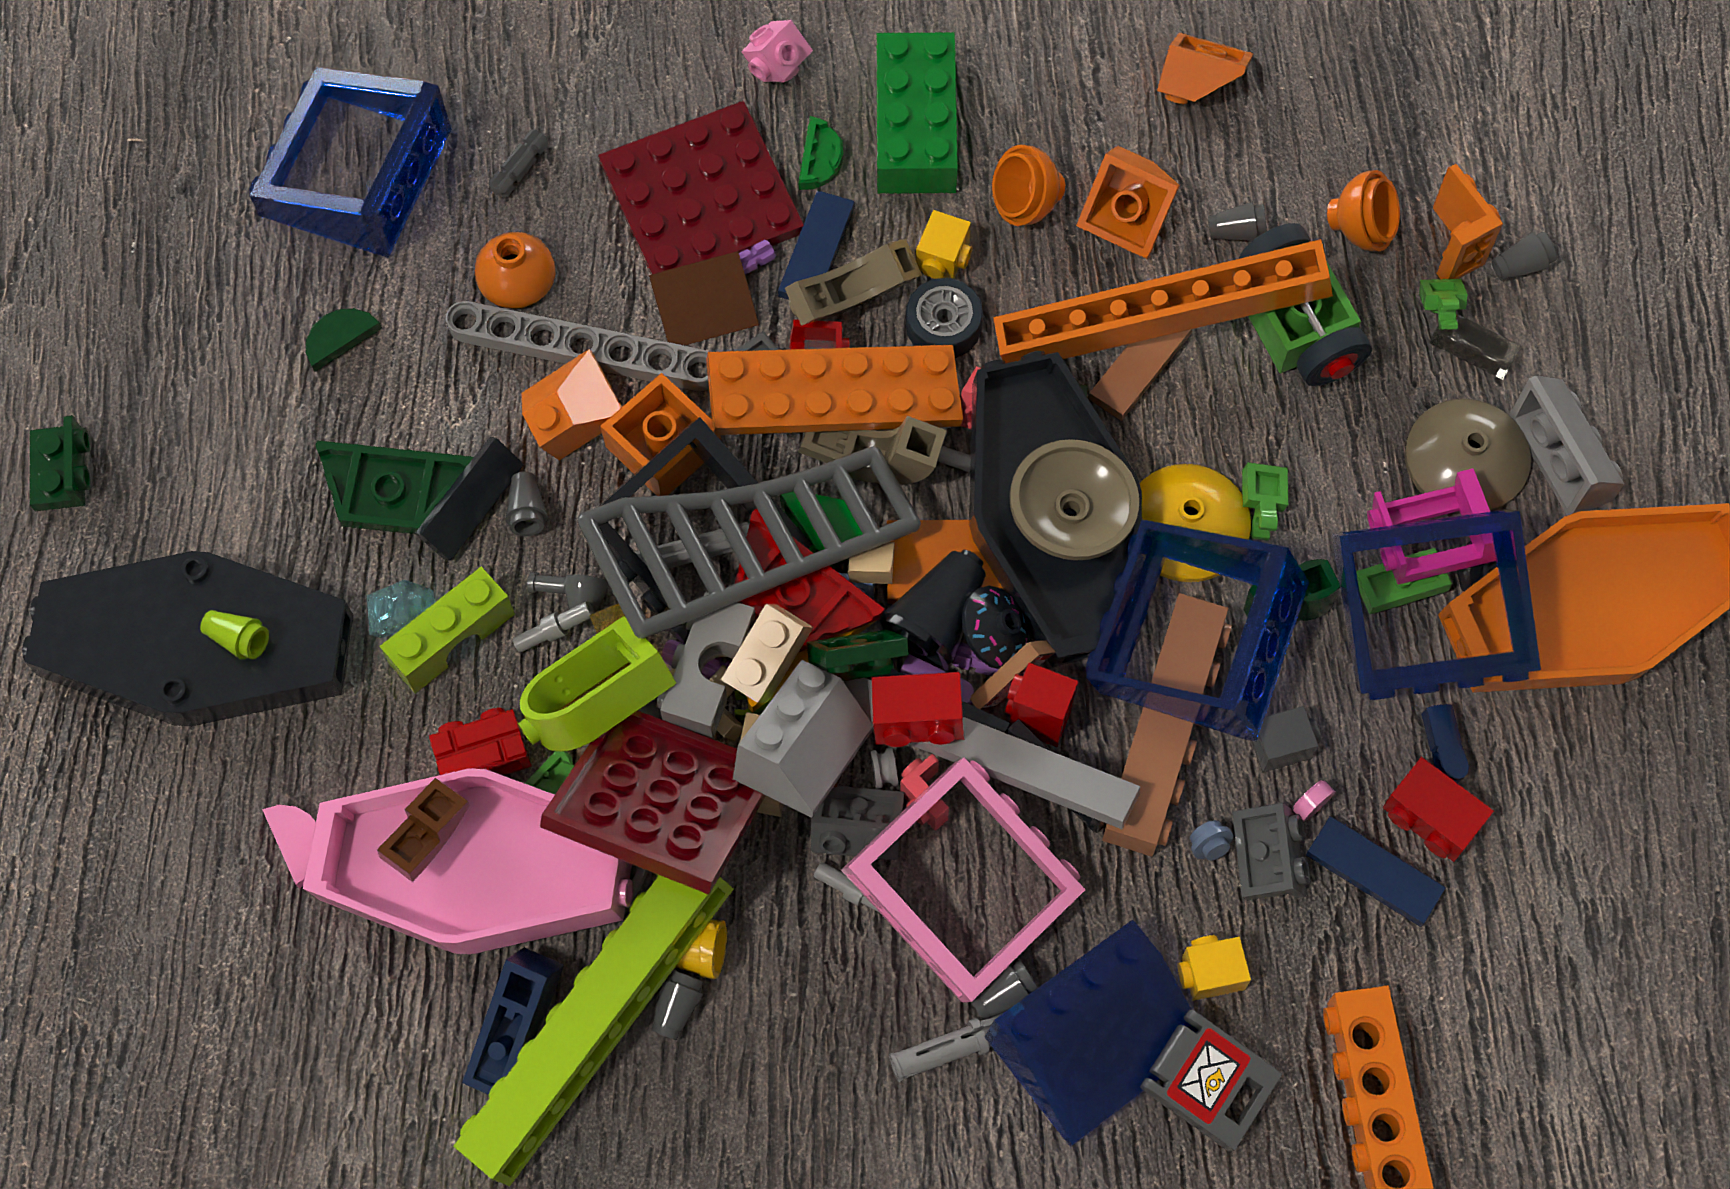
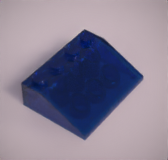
M1131 920L997 1017L984 1037L1063 1139L1072 1147L1143 1093L1144 1090L1140 1086L1145 1078L1155 1082L1160 1080L1149 1070L1177 1026H1186L1196 1034L1198 1030L1184 1020L1187 1012L1192 1009L1162 954L1135 921Z

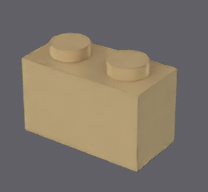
M766 604L721 680L757 703L769 702L813 627L779 605Z

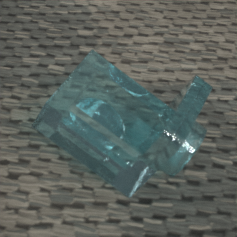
M402 580L366 595L370 635L383 638L401 630L435 603L432 589L408 580Z

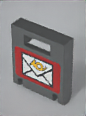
M1189 1010L1184 1020L1198 1030L1197 1034L1186 1026H1177L1149 1072L1165 1082L1164 1086L1162 1087L1155 1081L1145 1078L1140 1087L1228 1152L1235 1151L1283 1073L1202 1015ZM1245 1083L1251 1088L1256 1089L1235 1123L1224 1114Z

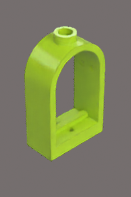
M623 616L541 671L529 682L521 695L519 704L525 719L520 721L518 725L532 745L540 741L545 748L552 751L577 749L597 739L677 683L656 648L646 638L640 639L636 637L626 617ZM628 662L630 663L629 666H627L619 673H617L616 675H614L613 677H611L610 679L596 687L594 690H592L591 692H589L588 694H586L570 706L560 710L569 702H571L572 700H574L575 698H577L578 696H580L581 694L595 686L597 683H599L600 681H602L603 679H605L606 677H608L609 675L623 667L625 664H627Z

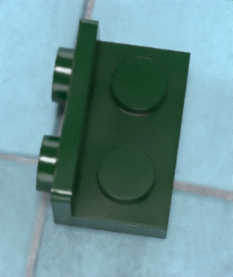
M73 415L64 416L63 426L30 430V506L35 512L85 506V490H89L91 486L89 470L85 465V453L90 451V438L87 429L82 428Z
M888 629L807 642L808 663L841 678L842 681L889 674L893 668L894 657L909 655L907 638Z

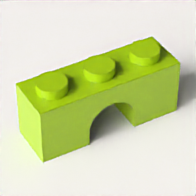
M481 566L379 647L390 666L416 694L448 668L446 659L459 642L474 634H477L481 640H484L514 616L515 612L508 595Z

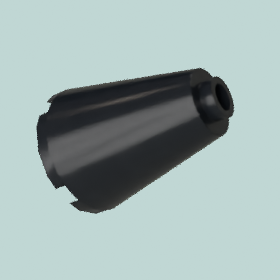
M965 549L961 553L951 551L877 620L878 629H888L906 637L908 641V654L938 668H941L943 665L945 671L949 670L964 635L962 629V610L965 601L974 590L982 588L986 577V572L982 568L983 561L976 554Z

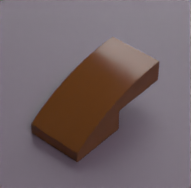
M434 778L405 808L408 818L377 849L380 859L411 882H414L455 831L470 806L469 802L437 778Z

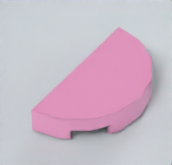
M276 805L262 809L292 878L300 889L304 884L316 822L310 814L296 806Z

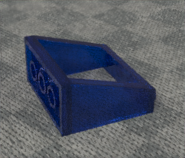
M316 67L310 80H306L300 90V99L294 111L287 114L283 124V132L277 143L272 144L269 148L266 164L260 176H256L251 183L249 196L258 216L389 258L452 130L439 86L419 80ZM328 97L404 121L365 199L282 187Z
M1505 509L1332 534L1357 691L1361 694L1368 693L1369 700L1392 698L1396 696L1395 689L1413 687V694L1440 691V683L1457 681L1458 688L1477 687L1485 685V677L1501 675L1502 682L1523 681L1530 679L1529 672L1541 670L1520 511ZM1491 533L1512 651L1372 670L1353 552Z
M1142 519L1137 534H1133L1129 541V557L1125 569L1116 578L1114 585L1115 597L1110 611H1107L1101 620V637L1096 651H1092L1088 657L1086 664L1087 679L1101 694L1238 738L1257 742L1309 585L1307 578L1289 547ZM1166 558L1258 586L1220 698L1124 677Z

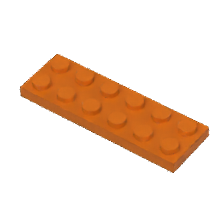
M953 345L708 352L706 363L713 432L716 435L896 429L907 416L936 427H960L963 421Z

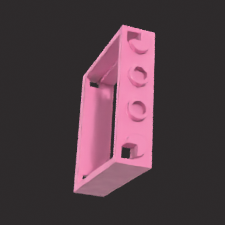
M965 757L954 762L841 869L848 879L962 1003L972 1002L1086 890L1078 882L1081 878L1078 871L1065 859L1059 861L1048 849L1051 844L1047 837L1034 826L1029 828L1018 816L1020 809L1016 803L1004 793L999 795L988 784L990 777L984 768L974 760L968 762ZM959 780L1061 890L974 977L871 866L885 850Z

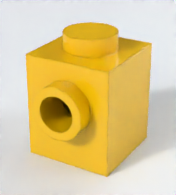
M933 210L916 248V263L920 271L933 279H954L959 268L965 269L972 253V246L969 245L971 222Z
M1216 935L1194 939L1191 941L1192 946L1187 947L1182 956L1183 962H1178L1177 964L1182 988H1190L1193 1001L1243 991L1251 981L1240 936L1218 941Z

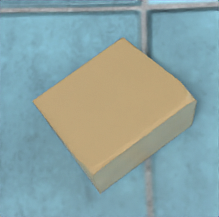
M888 542L850 557L848 567L849 581L851 583L892 584L894 542Z

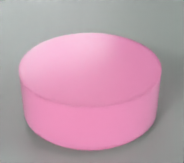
M1321 780L1295 803L1293 812L1299 814L1303 822H1305L1317 813L1332 798L1336 791L1325 780Z

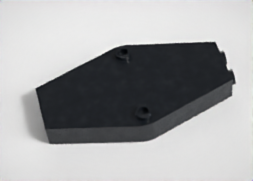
M1034 351L1022 356L1019 361L1005 363L1004 360H994L981 366V369L977 370L972 383L969 527L974 543L1002 588L1016 600L1027 620L1029 631L1035 641L1046 640L1054 649L1055 653L1047 659L1051 667L1134 648L1141 639L1142 491L1136 473L1058 352L1045 355L1044 351ZM1059 440H1082L1106 448L1123 461L1132 473L1139 492L1138 516L1133 529L1124 542L1113 551L1097 558L1069 560L1055 557L1040 550L1021 533L1011 512L1010 489L1019 465L1037 448ZM1066 508L1063 510L1068 516L1077 515L1074 509Z
M189 551L41 582L38 596H35L31 603L30 614L33 622L30 636H26L24 639L22 655L25 663L38 677L174 726L192 727L342 695L354 615L346 601L341 598L209 552ZM210 610H215L217 612L259 619L262 625L269 631L267 646L256 659H239L201 632L200 626L203 617Z

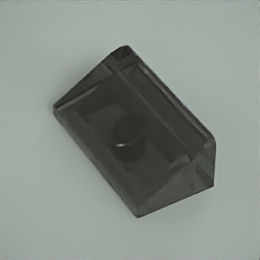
M1457 313L1458 329L1440 330L1438 324L1430 344L1502 380L1522 347Z

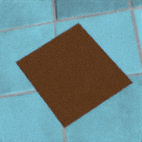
M738 251L649 275L669 343L685 346L759 325Z

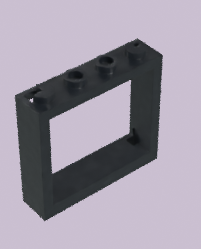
M699 417L599 506L620 498L631 497L687 445L694 450L727 489L757 484L758 482ZM772 499L791 536L809 549L813 544ZM754 502L741 504L750 515L755 508L757 509ZM608 522L600 524L599 527L628 584L633 581L644 593L640 598L645 606L655 615L670 610L647 565ZM687 622L669 629L675 639L678 638L683 644H686L690 630L686 629Z

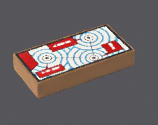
M1046 640L1028 642L971 695L970 700L975 707L981 710L997 707L1007 697L1015 674L1023 676L1028 663L1041 666L1055 653L1054 649Z

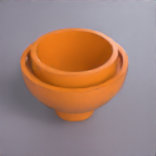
M1016 145L1011 147L1002 155L994 171L992 180L994 202L1001 217L1012 225L1027 226L1041 221L1051 212L1055 204L1062 199L1065 193L1063 175L1058 172L1051 158L1043 150L1034 146Z
M1370 170L1358 174L1348 182L1339 198L1330 200L1327 208L1329 226L1334 231L1341 230L1352 244L1362 250L1373 252L1385 250L1396 236L1400 221L1399 199L1393 183L1379 170Z
M508 232L494 237L482 247L475 262V279L480 292L490 302L505 308H522L536 303L548 293L555 279V263L549 249L537 237L523 232ZM510 254L518 255L514 259L505 260L506 256Z

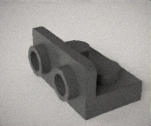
M847 786L833 787L812 817L811 851L830 855L856 856L903 812L904 792ZM900 837L877 859L897 860Z
M1283 802L1233 811L1242 898L1250 901L1291 894L1296 898L1306 897L1305 884L1310 883V870L1306 858L1302 857L1300 841L1305 839V828L1301 816L1295 814Z

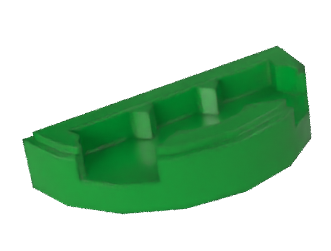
M810 116L798 182L799 190L816 189L828 184L839 173L843 163L841 137L828 126L827 121Z

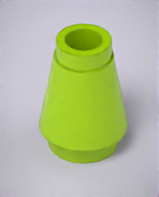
M210 610L203 617L200 626L203 634L242 660L258 658L265 650L269 640L268 629L262 625L259 619Z

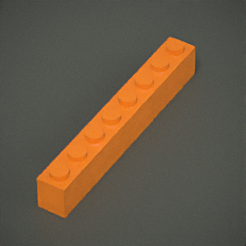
M1320 239L993 317L1000 356L1005 363L1019 361L1022 356L1034 351H1044L1045 355L1058 352L1062 359L1332 297L1333 294L1324 248Z

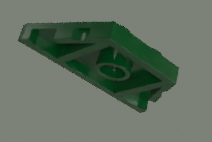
M319 440L316 442V449L323 465L324 475L341 526L415 534L474 458L472 456Z

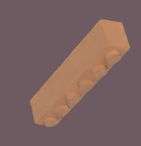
M1178 594L1121 777L1123 780L1141 786L1140 795L1123 829L1107 824L1102 841L1151 857L1157 844L1166 846L1173 821L1166 819L1165 816L1169 803L1178 806L1185 780L1178 779L1177 777L1181 764L1190 766L1197 741L1189 739L1193 724L1202 726L1209 702L1201 698L1205 685L1213 688L1221 663L1213 661L1217 647L1225 649L1232 625L1224 623L1229 608L1185 594Z

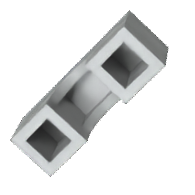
M736 602L687 622L686 629L690 630L686 644H678L671 665L673 669H676L673 678L677 684L659 695L656 707L660 708L662 720L714 739L728 701L726 687L707 680L701 673L704 666L714 658L729 657L733 659L756 622L754 607Z

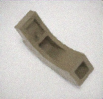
M906 239L887 243L829 272L796 281L785 287V291L789 297L790 309L798 317L802 326L815 321H824L847 312L921 277L922 274Z
M907 416L898 428L888 431L804 432L798 453L828 463L875 446L881 450L899 484H910L925 479L935 469L947 430ZM870 465L849 473L852 479L880 484Z

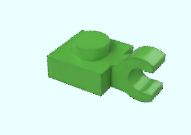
M1420 280V299L1425 310L1438 314L1440 330L1458 329L1456 310L1466 309L1467 292L1462 280Z
M1247 462L1242 469L1243 507L1255 508L1251 525L1252 539L1268 541L1270 539V531L1277 530V512H1283L1288 506V468Z

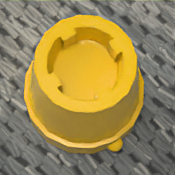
M711 919L675 968L700 974L704 978H718L726 953L727 928L725 921Z

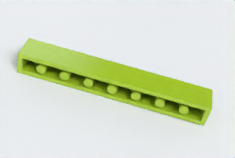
M658 875L647 892L641 893L633 901L630 907V914L622 925L611 931L602 944V951L593 963L584 967L579 972L574 981V988L565 1000L556 1004L550 1010L546 1017V1025L536 1038L528 1041L522 1047L517 1057L518 1061L508 1075L502 1077L493 1085L489 1092V1100L479 1113L473 1115L464 1123L460 1131V1138L453 1147L492 1180L511 1186L734 888L719 877L711 893L708 895Z

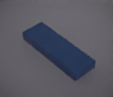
M817 190L779 286L778 296L780 298L789 300L785 287L792 283L831 271L854 212L855 201Z
M1331 816L1306 853V856L1419 927H1422L1446 888Z

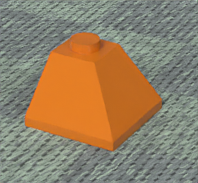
M1179 33L1169 46L1157 91L1166 93L1165 99L1175 103L1187 104L1188 100L1195 102L1242 76L1248 68L1254 53Z
M1117 146L1105 154L1076 226L1148 259L1180 185L1153 161Z
M590 349L521 393L522 415L539 447L559 461L602 433L600 426L622 407Z

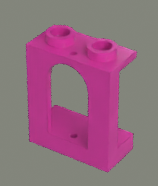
M1474 468L1457 472L1455 484L1452 487L1387 503L1384 502L1381 491L1374 493L1372 510L1367 511L1368 523L1372 534H1379L1383 546L1380 547V554L1386 571H1393L1397 585L1497 561L1502 540ZM1460 511L1472 544L1421 557L1409 558L1404 556L1395 532L1397 527Z

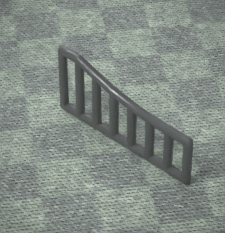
M875 446L813 468L757 484L712 492L624 497L585 511L577 519L578 525L633 633L640 639L650 637L914 533L921 526L919 517L881 450ZM869 465L900 520L880 528L849 475L850 472ZM833 479L863 534L841 542L810 486ZM794 491L825 549L803 557L771 497ZM754 502L787 564L764 572L729 506ZM711 508L748 577L747 580L725 587L686 513L687 510ZM640 513H667L709 593L708 595L686 603ZM619 517L623 518L670 610L646 619L599 527L600 524Z

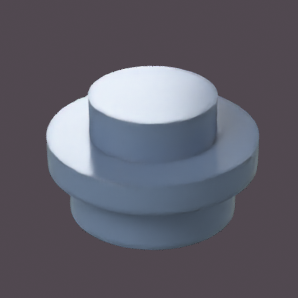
M1218 820L1206 822L1192 832L1190 836L1192 843L1191 851L1197 859L1216 860L1225 855L1230 849L1229 844L1233 840V833L1229 827L1222 826Z

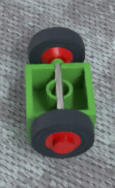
M1298 223L1280 225L1261 234L1249 243L1241 252L1239 259L1311 242V239L1302 225ZM1328 263L1332 297L1248 316L1279 373L1281 374L1297 367L1303 380L1309 386L1325 385L1346 376L1363 364L1372 352L1369 339L1359 328L1361 320Z

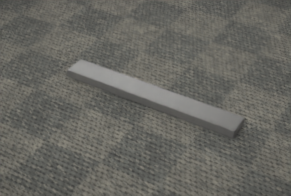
M866 678L843 681L873 723L872 681ZM963 717L964 740H954L944 745L931 742L909 743V745L952 762H956L964 757L968 762L974 760L984 768L989 777L1119 829H1123L1140 795L1141 786Z

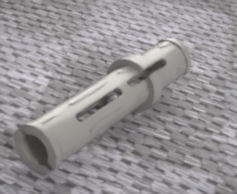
M1013 1008L1010 1011L983 1021H979L977 1018L969 1020L967 1027L932 1038L899 1052L890 1053L889 1060L897 1081L901 1082L903 1079L943 1066L946 1063L976 1052L980 1056L987 1054L992 1046L1019 1036H1025L1026 1029L1018 1009Z

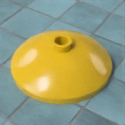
M1176 464L1151 473L1139 483L1142 491L1141 562L1158 575L1171 580L1200 582L1223 574L1240 559L1250 537L1251 517L1249 508L1243 507L1242 493L1227 477L1204 466ZM1194 507L1198 514L1188 515L1184 508Z

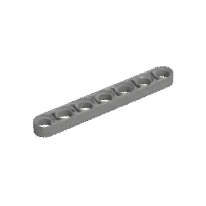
M470 301L455 303L446 313V322L451 336L463 343L566 364L580 355L571 350L573 342L580 338H587L593 342L591 351L603 372L646 381H652L662 373L676 387L694 391L709 389L708 375L704 378H694L688 373L693 364L698 362L706 363L708 351ZM471 314L476 317V322L471 328L466 330L456 328L455 321L459 316ZM499 323H512L515 326V330L510 336L500 338L493 334L494 328ZM541 330H548L554 334L552 342L544 346L534 344L532 338L535 333ZM619 346H626L633 352L627 361L616 362L610 358L612 350ZM658 354H665L672 359V362L664 370H655L649 365L651 358Z

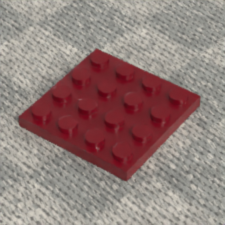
M744 100L598 155L600 165L650 275L736 251L739 253L746 249L750 251L752 250L751 247L763 240H767L771 246L799 236L804 226Z
M637 710L590 742L542 813L540 828L709 895L766 795L733 780L737 754L736 748Z

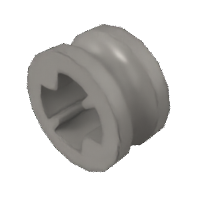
M892 747L886 748V751L882 754L877 753L876 750H871V764L876 789H881L885 783L898 786L897 769Z

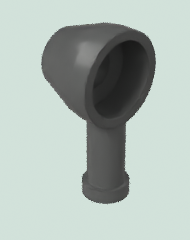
M530 572L527 580V590L529 593L548 592L566 594L569 610L588 601L593 607L595 614L605 598L608 582L604 579L576 574L559 577Z

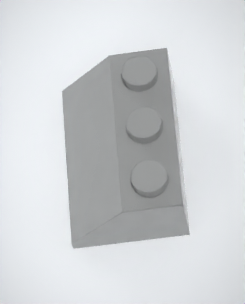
M1543 376L1529 378L1509 416L1523 431L1530 447V453L1566 515L1568 516L1579 511H1590L1612 502L1624 486L1623 475L1618 464L1610 460L1602 447V439L1598 430L1594 426H1590L1583 415L1581 403L1577 395L1569 391L1563 379Z
M801 660L738 744L733 780L812 818L872 732L873 723L841 678Z

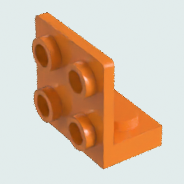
M1454 164L1448 167L1433 205L1434 211L1451 232V239L1447 249L1442 254L1443 259L1436 273L1440 279H1459L1485 265L1503 225L1497 209L1484 200L1477 191L1472 177L1464 174L1459 166Z

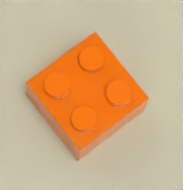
M662 373L600 426L605 447L633 474L697 418L700 417L713 431L712 419ZM687 445L649 479L645 485L656 496L669 495L704 462Z

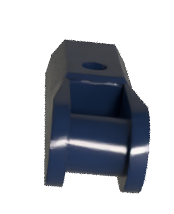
M1440 704L1428 707L1421 715L1430 751L1432 752L1433 765L1456 783H1459L1468 774L1469 764L1461 745L1462 740L1453 705Z

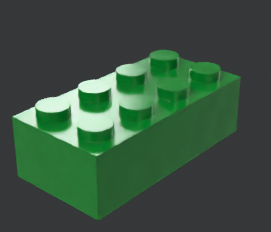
M955 32L877 33V194L956 193Z

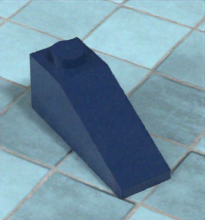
M525 947L505 960L465 1072L463 1084L489 1095L493 1085L499 1079L508 1075L517 1063V1057L522 1047L528 1041L534 1039L550 1006L564 964Z

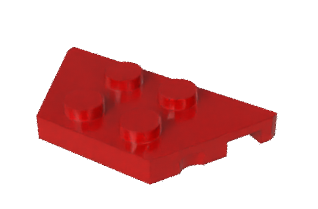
M755 508L751 514L746 538L764 572H767L787 563L758 509ZM793 538L803 557L813 554V552ZM741 564L739 565L734 584L748 579ZM830 566L738 602L754 607L756 620L766 604H776L811 625L813 629L799 652L807 649V642L835 638L879 619L885 610Z

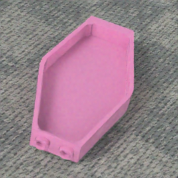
M471 768L320 803L303 889L320 901L451 953L469 955L623 921L625 907H629L633 899V882L630 879L632 864L540 828L541 815L554 797V794L486 769ZM434 778H437L465 798L470 806L442 849L414 882H411L380 859L377 849L408 818L405 808Z

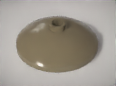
M1453 399L1429 408L1416 420L1405 444V463L1412 482L1421 494L1452 487L1455 484L1457 472L1474 468L1490 512H1493L1510 503L1522 490L1530 472L1531 453L1523 431L1507 413L1483 401ZM1473 440L1478 442L1480 448L1471 447L1468 444V441Z
M1059 440L1037 448L1019 465L1010 489V507L1016 525L1034 546L1055 557L1069 560H1087L1113 551L1128 537L1138 516L1139 492L1135 479L1128 467L1111 451L1087 441ZM1066 508L1074 509L1077 515L1068 516L1063 510Z

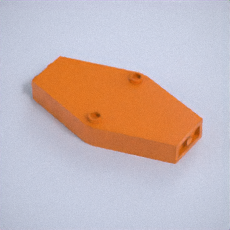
M1730 504L1579 511L1565 516L1450 601L1438 614L1472 693L1624 684L1638 679L1730 609Z

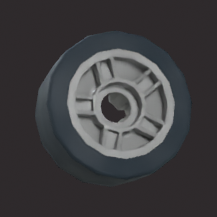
M951 278L932 279L921 284L911 294L906 307L907 336L913 346L953 345L954 357L957 358L968 353L979 340L983 324L982 302L975 290L967 284ZM942 316H948L949 322L942 323L939 320L942 319Z

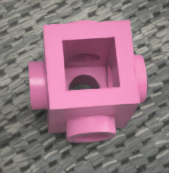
M792 20L771 21L768 25H763L755 30L749 38L751 42L741 52L749 62V70L756 78L763 82L784 83L792 79L799 72L800 68L798 66L813 50Z

